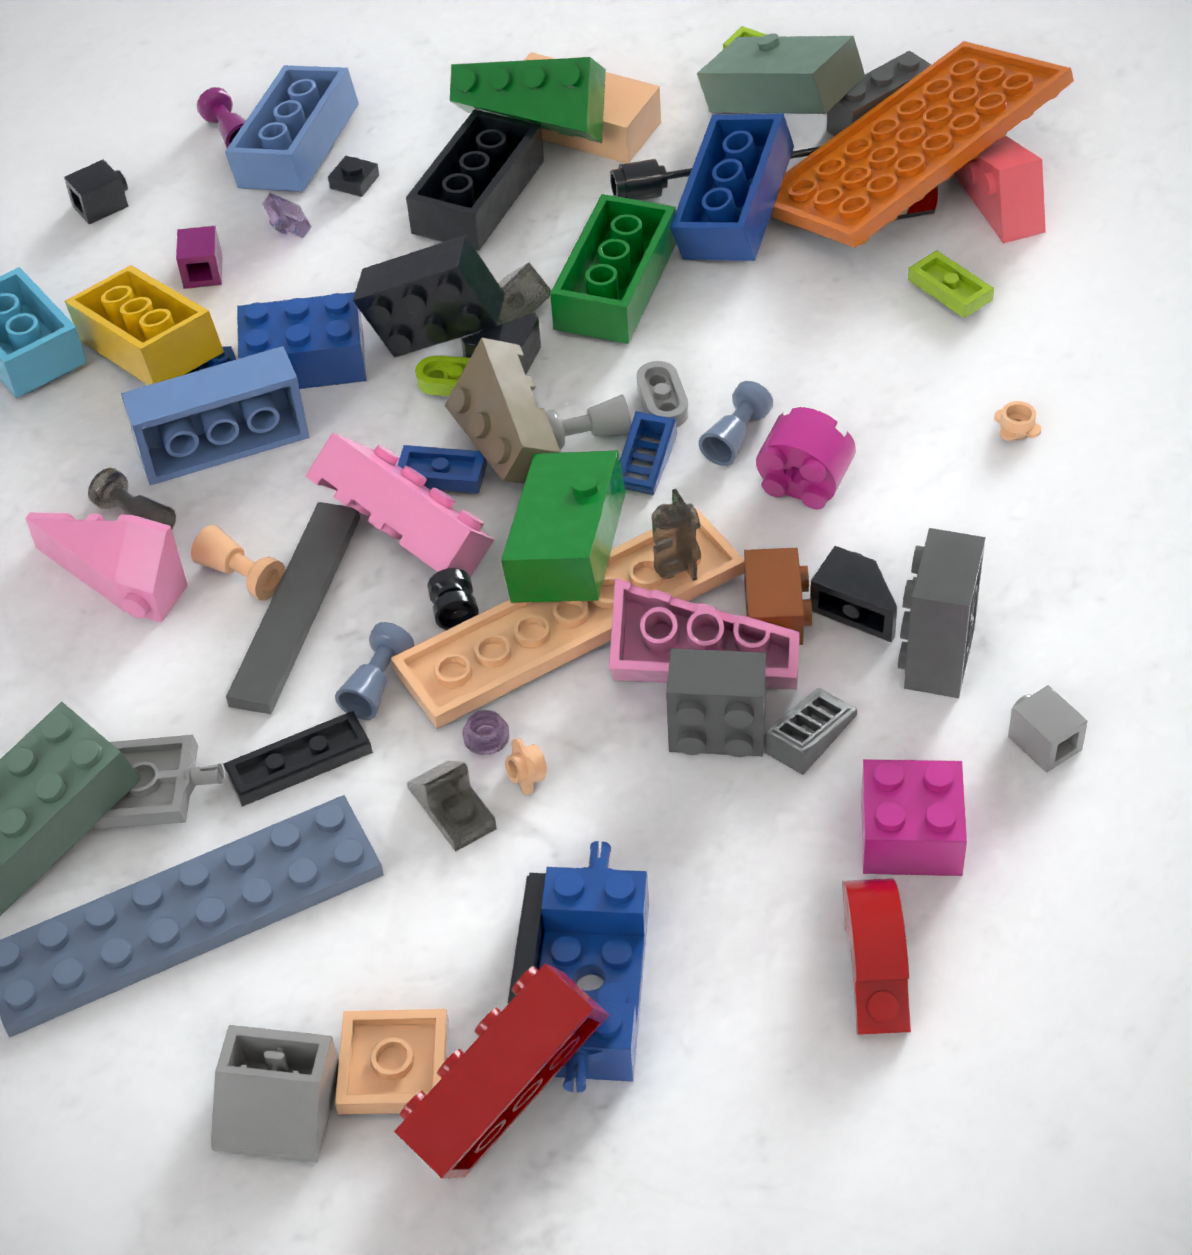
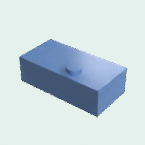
M290 65L282 67L225 151L238 188L300 192L305 190L359 105L348 67Z
M283 346L121 393L137 451L150 486L310 438L297 376Z

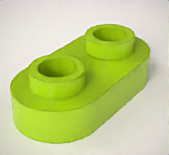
M434 355L422 359L415 368L418 388L429 395L450 396L470 358Z

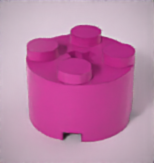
M797 407L792 408L790 414H780L756 457V467L763 478L761 483L763 490L773 497H782L785 494L801 499L806 506L812 509L824 508L827 501L831 500L835 495L855 456L856 446L852 436L847 432L844 437L835 428L838 423L835 419L815 409Z

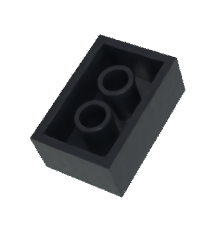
M464 235L363 268L353 302L394 357H398L497 327L505 293L468 237Z

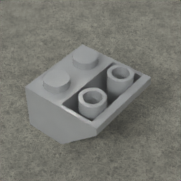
M229 1025L215 1070L211 1136L212 1150L317 1163L338 1077L339 1060L332 1036Z

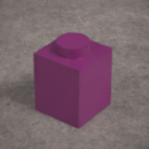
M216 225L177 229L176 261L183 289L222 285V251Z

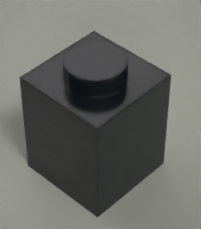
M104 159L64 177L72 207L89 225L128 207L125 191L128 190L126 179L120 170L114 171Z

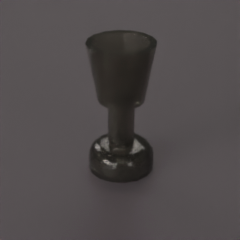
M109 467L103 469L92 479L88 487V498L98 508L108 510L119 506L124 510V515H134L169 525L173 530L176 522L175 510L143 495L132 496L129 494L127 477L116 468Z

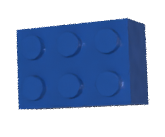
M355 292L334 293L325 296L293 298L264 303L256 302L237 306L238 359L283 346L297 376L299 389L367 381L363 325L360 310L353 302Z

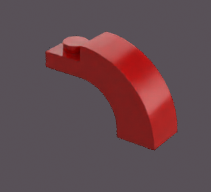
M893 878L842 881L845 931H847L852 960L856 1034L911 1032L907 979H910L902 905L897 884Z

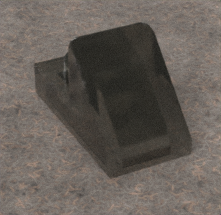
M447 760L407 782L410 792L455 852L497 829L495 817L470 786L468 767L465 762Z

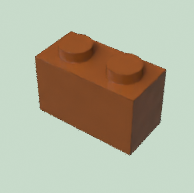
M798 548L744 550V585L747 617L800 632L799 645H803L804 627L812 626L811 599L802 598V593L809 592L808 565H799Z

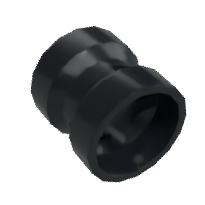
M458 568L443 569L429 579L427 584L431 602L434 604L433 613L436 624L440 628L448 630L479 615L476 598L472 595V582L466 571Z

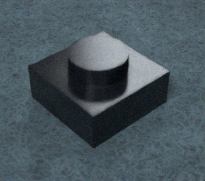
M345 155L328 176L330 189L362 197L379 177L378 163Z

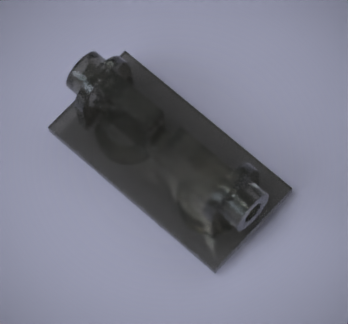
M673 489L672 504L659 505L651 516L653 541L656 544L653 546L654 570L664 579L673 578L676 574L687 571L692 580L695 581L697 580V560L701 559L700 547L696 540V530L700 528V519L693 504H686L677 489Z

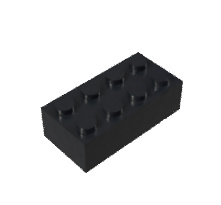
M474 109L406 196L411 234L442 242L466 235L474 248L479 251L544 162L541 125Z

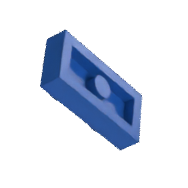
M403 445L398 466L402 469L408 466L419 472L427 479L424 486L430 490L434 487L442 491L479 494L487 460L480 451Z

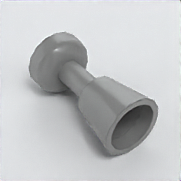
M623 394L588 408L587 415L561 420L559 414L554 410L545 411L560 450L565 445V436L591 431L593 436L628 435L631 427L630 413Z

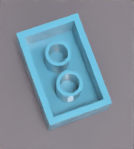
M20 267L0 276V380L15 398H18L87 363L76 326Z

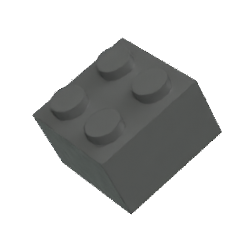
M671 648L666 690L669 752H679L688 755L720 754L734 757H763L766 718V653Z

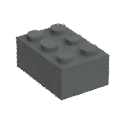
M929 528L925 546L916 545L911 573L917 574V577H913V580H907L902 604L903 608L910 609V612H904L900 631V639L908 640V642L902 641L898 658V669L905 670L904 689L953 698L960 697L975 631L986 537Z

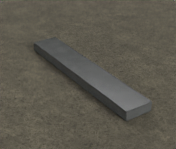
M317 503L226 695L229 707L272 714L359 523V511L342 505Z

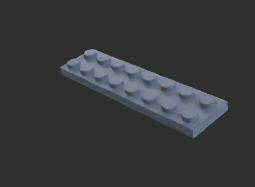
M345 795L1 939L0 1018L9 1038L383 876L382 864Z

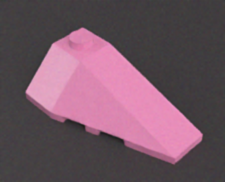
M30 512L25 518L35 547L121 610L136 618L144 617L162 623L188 586L173 532L169 525L134 515H120L116 521L104 520L101 514H89L86 520H76L68 513Z

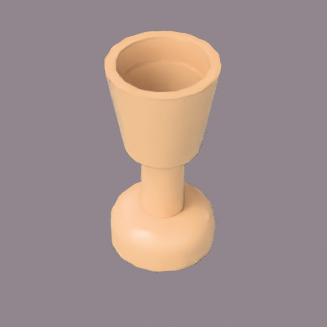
M216 525L204 528L197 535L192 545L191 558L194 563L227 574L234 573L235 571L247 577L246 588L248 592L262 601L274 596L285 573L284 564L273 557H263L256 562L245 557L243 548Z

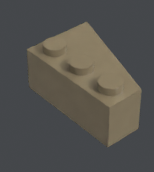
M481 338L452 390L445 407L503 481L525 484L534 454L561 453L545 409L538 408L532 393L536 386L532 376H526L520 359L524 354L520 345Z

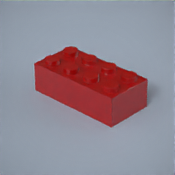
M546 963L539 970L535 966L529 968L514 984L512 991L516 996L502 1011L497 1007L494 1008L477 1025L474 1032L479 1037L464 1053L461 1049L456 1050L440 1066L437 1074L441 1079L428 1094L424 1091L418 1092L401 1110L399 1116L404 1121L394 1132L441 1179L465 1178L610 1016L563 971Z

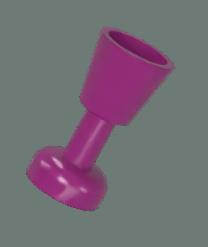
M212 87L200 95L197 100V110L205 121L218 123L219 131L226 148H228L246 120L237 113L232 112V98L224 89Z

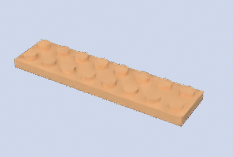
M694 508L613 548L599 601L511 603L509 599L391 657L392 669L435 728L438 729L611 641L615 578L631 582L634 586L651 591L655 589L669 593L672 597L690 601L744 574V559L697 508Z

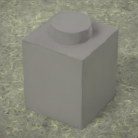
M1047 685L1033 695L1026 694L1016 701L1011 709L1008 737L1047 773L1082 751L1088 720L1054 689Z

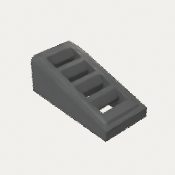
M818 688L778 719L764 734V753L804 775L856 717L857 708ZM822 705L826 707L827 709L836 713V715L833 716L829 714L828 712L820 709L819 706ZM813 714L814 716L822 719L826 723L823 725L817 722L816 720L810 718V716ZM805 725L808 728L814 730L815 732L812 734L811 732L803 729L801 726ZM793 735H796V736L800 737L801 739H803L804 741L801 743L800 741L796 740V739L793 738L792 736H793Z

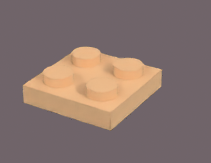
M447 1009L343 1011L335 1099L338 1115L400 1113L403 1107L418 1092L424 1091L428 1094L440 1081L441 1077L437 1074V1071L447 1059L449 1025Z

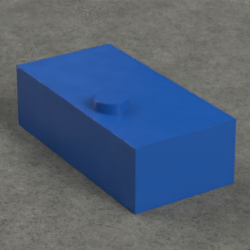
M783 113L712 114L670 226L683 260H756L794 149Z

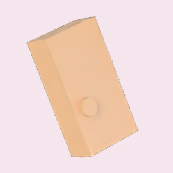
M530 52L524 60L555 58ZM606 72L602 143L590 141L582 137L563 135L541 128L542 140L623 163H630L661 123L660 86Z

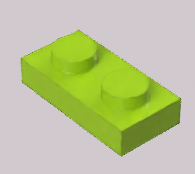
M938 250L908 268V280L963 318L968 317L993 301L994 288Z

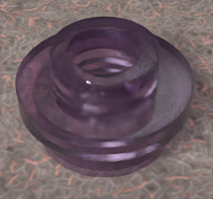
M481 710L472 714L468 718L462 732L465 746L473 753L480 755L494 754L502 750L510 737L507 722L498 713L491 710Z

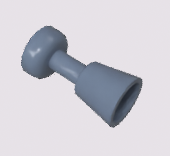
M743 381L739 383L732 394V403L736 409L734 413L722 417L698 440L701 453L714 464L720 466L733 464L746 435L745 424L749 419L760 420L765 418L771 411L773 398L770 392L757 382Z
M380 622L374 626L369 636L370 647L375 652L369 664L359 666L335 694L338 706L346 713L354 711L358 719L371 720L375 718L387 683L384 672L391 662V657L415 646L411 635L396 624Z

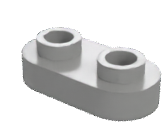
M652 361L641 366L637 371V390L645 413L676 419L677 427L684 424L688 418V399L676 368L670 363L663 361Z

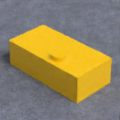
M132 265L64 301L73 324L77 328L80 341L147 385L185 375L224 352L209 310Z

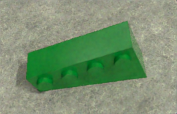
M591 57L451 64L449 101L467 113H471L476 109L540 124L542 129L555 131L563 135L582 137L590 141L602 143L606 69Z

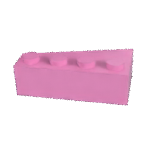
M332 433L305 477L316 485H323L336 490L334 498L347 507L351 506L368 516L369 519L367 521L391 537L399 539V544L437 572L448 568H458L466 571L471 578L494 542L493 538L481 530L484 523L468 511L463 509L460 513L452 507L455 503L453 498L433 487L432 490H429L424 486L427 479L408 466L402 469L396 464L400 458L385 447L377 445L375 450Z
M615 578L609 670L613 680L667 683L671 648L766 653V688L797 690L800 632L743 615L739 617L716 610V607L703 603L695 604L672 597L669 593L655 589L651 591L634 586L631 582Z

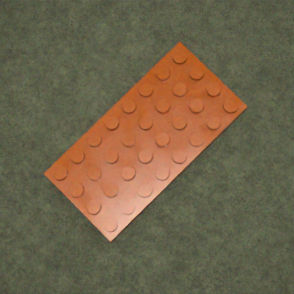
M963 41L788 170L784 175L770 217L856 248L866 243L873 234L885 225L896 220L898 215L911 205L922 200L928 192L940 183L951 178L953 173L966 163L976 159L982 151L995 141L1006 136L1007 132L1020 122L1031 117L1046 102L1057 97L1062 90L1074 82L1072 69Z

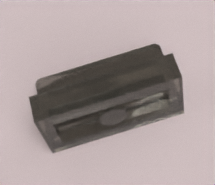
M529 262L505 276L498 283L505 293L498 325L534 313L550 297L551 289Z

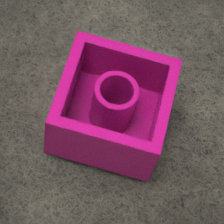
M863 759L861 788L863 874L963 876L967 835L962 761Z

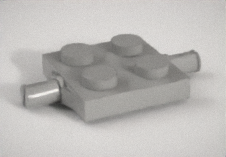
M193 735L110 742L121 751L141 780L117 804L101 816L100 820L92 828L100 830L186 822L190 795L196 785L222 784V778H224L223 767L221 764L195 766L198 744Z

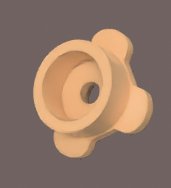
M1013 401L1006 404L1003 409L995 412L994 420L1000 424L999 435L1004 440H1021L1026 437L1036 438L1041 434V426L1035 422L1036 410L1029 403Z
M520 738L513 739L511 742L512 754L507 756L505 760L506 772L509 779L513 783H519L522 792L525 795H529L534 792L533 783L543 781L546 778L547 766L545 757L537 745L524 746V742Z

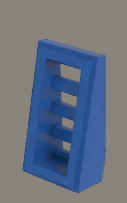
M635 411L620 458L625 489L651 495L655 494L677 436L676 419ZM648 437L660 440V443L642 440V438ZM640 448L654 451L656 456L637 452V450ZM636 460L653 465L652 468L634 465L632 462ZM631 472L649 476L646 481L627 477V474Z

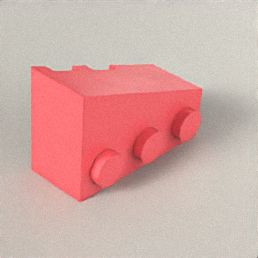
M1008 136L995 141L982 151L976 159L969 161L953 173L1003 244L1046 232L1042 158Z

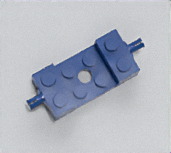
M594 841L590 844L588 867L546 868L541 907L544 936L540 968L546 963L563 971L576 984L582 977L587 975H596L604 981L595 990L583 991L610 1016L555 1076L565 1078L563 1088L569 1092L574 1091V1081L576 1078L577 1093L586 1090V1079L629 1082L634 1080L649 914L647 871L614 870L609 868L611 845L602 841L600 858L599 841Z

